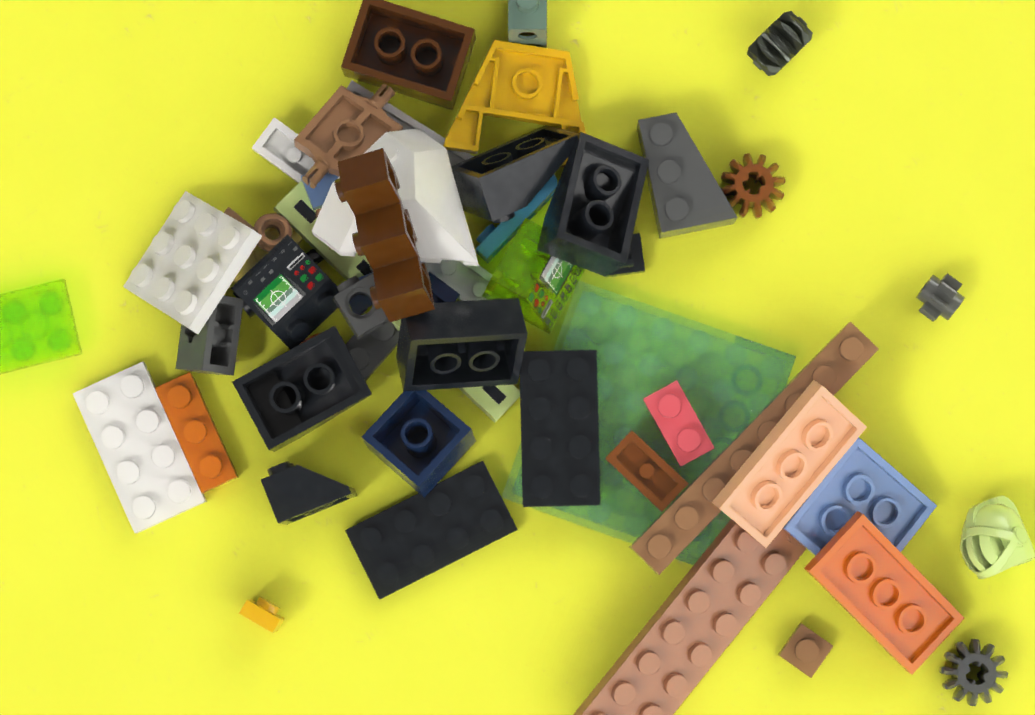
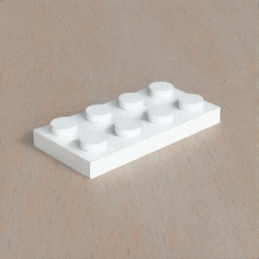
M140 362L72 393L135 534L207 502L204 493H201L144 362Z

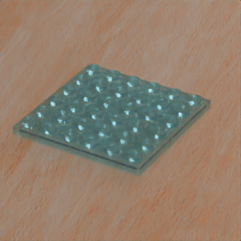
M578 280L553 351L597 350L601 505L529 508L632 544L663 512H660L605 460L608 454L632 430L689 483L679 493L680 495L782 391L787 384L796 356ZM676 380L715 447L713 450L682 467H679L643 402V398ZM520 443L502 498L523 505ZM721 511L675 559L694 566L731 518Z

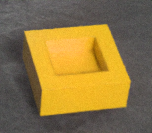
M259 597L257 602L252 599L246 600L239 614L272 633L278 631L285 619L277 614L280 609L278 606L262 597Z

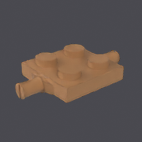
M382 84L371 99L355 95L341 85L294 139L295 147L311 157L315 162L302 177L306 185L310 183L311 188H316V185L327 173L339 176L338 161L365 153L385 132L403 130V126L388 117L382 109L395 95L394 90L390 86L387 89V84Z

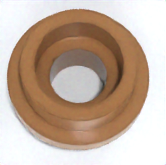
M270 213L261 216L253 228L262 236L257 246L267 252L273 249L287 234L290 237L292 236L289 222L279 214ZM275 228L279 232V237L274 240L268 239L265 235V230Z

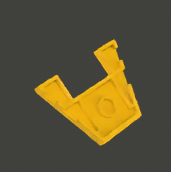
M494 40L443 142L446 150L477 154L483 115L554 126L575 133L583 132L586 134L584 122L581 121L579 111V97L570 52ZM568 158L565 160V162H564L560 167H562V168L565 167Z

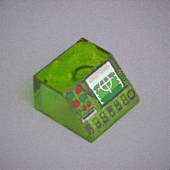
M525 218L493 273L482 297L488 300L519 298L524 320L550 334L585 270L579 266L537 251L542 227Z

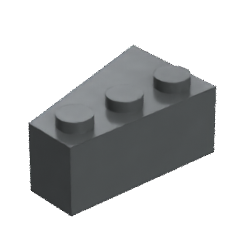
M677 113L638 120L637 132L642 157L649 159L646 176L659 239L734 224L738 217Z

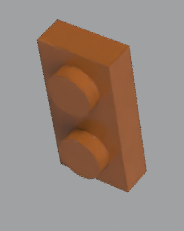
M632 430L605 458L660 512H663L689 484Z

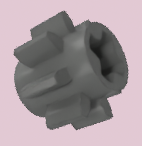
M948 273L941 280L933 274L916 296L917 299L924 303L919 312L931 321L936 320L939 315L948 321L965 298L957 292L962 283Z

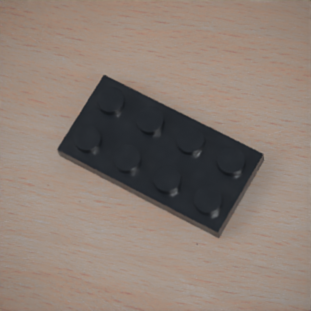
M597 350L524 351L520 370L523 507L600 506Z
M481 461L438 483L425 498L418 493L345 530L380 600L518 529L487 467Z

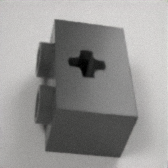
M224 295L199 334L181 324L175 369L204 374L234 376L244 302L241 298Z

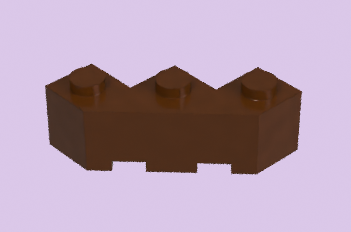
M381 148L338 161L340 178L335 180L336 192L342 203L348 202L355 215L357 232L352 234V239L358 256L365 255L373 269L375 286L370 287V295L377 310L382 308L389 322L434 310L430 277L425 262H420L416 248L418 240L408 209L404 210L398 194L400 184L384 149Z

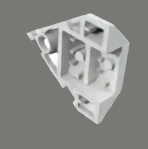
M419 128L385 132L365 153L383 148L400 184L398 194L404 210L408 209L418 240L416 248L420 262L441 263L442 259L463 261L464 265L479 266L446 148ZM334 181L313 226L312 233L340 256L355 257L357 252L352 239V234L357 232L355 215L347 201L343 203L340 201Z

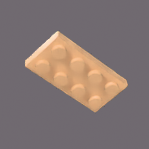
M813 380L712 503L767 548L867 426L825 387Z

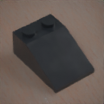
M545 125L451 166L463 211L490 220L493 223H501L512 219L515 216L514 212L526 207L569 157L579 133Z
M580 132L576 137L545 214L537 251L604 277L624 266L628 259L649 159Z
M336 326L329 328L232 381L268 450L273 452L312 432L372 395Z

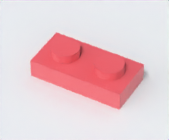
M677 380L643 398V402L679 467L715 448Z

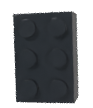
M519 298L434 303V310L401 319L396 359L403 392L518 384L528 334Z

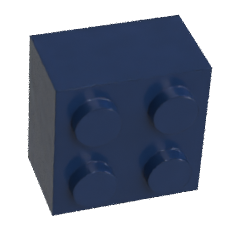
M427 390L403 392L362 436L367 448L424 498L476 442L472 429Z

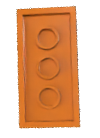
M858 511L804 568L910 674H913L964 619L956 608L868 518Z

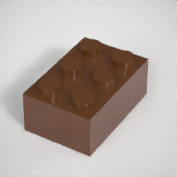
M363 0L341 69L345 77L377 87L387 84V89L390 86L396 93L453 110L476 41L475 29L384 0Z

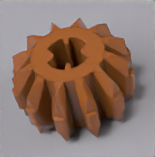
M750 153L744 154V167L733 159L729 164L733 173H722L721 180L731 184L721 188L725 196L733 195L728 201L732 208L738 203L742 205L739 217L744 218L748 208H752L754 218L759 219L762 216L761 205L768 212L772 213L776 206L771 199L782 200L784 197V193L774 187L783 185L785 177H772L778 170L779 165L773 163L767 169L763 167L766 161V156L763 154L759 156L756 164H753ZM749 178L756 179L755 184L758 181L761 183V187H759L756 194H750L751 189L746 191L743 187Z

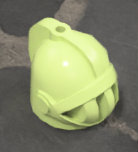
M997 496L974 505L969 509L962 528L960 550L966 565L977 575L978 579L989 578L1011 567L1035 560V550L1015 504L1009 498Z

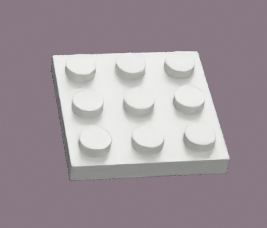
M185 191L158 234L153 238L152 243L137 266L132 270L123 287L196 334H199L262 236L250 227Z

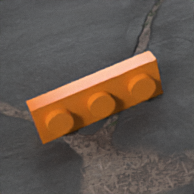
M188 372L155 387L201 493H205L238 478L192 373Z

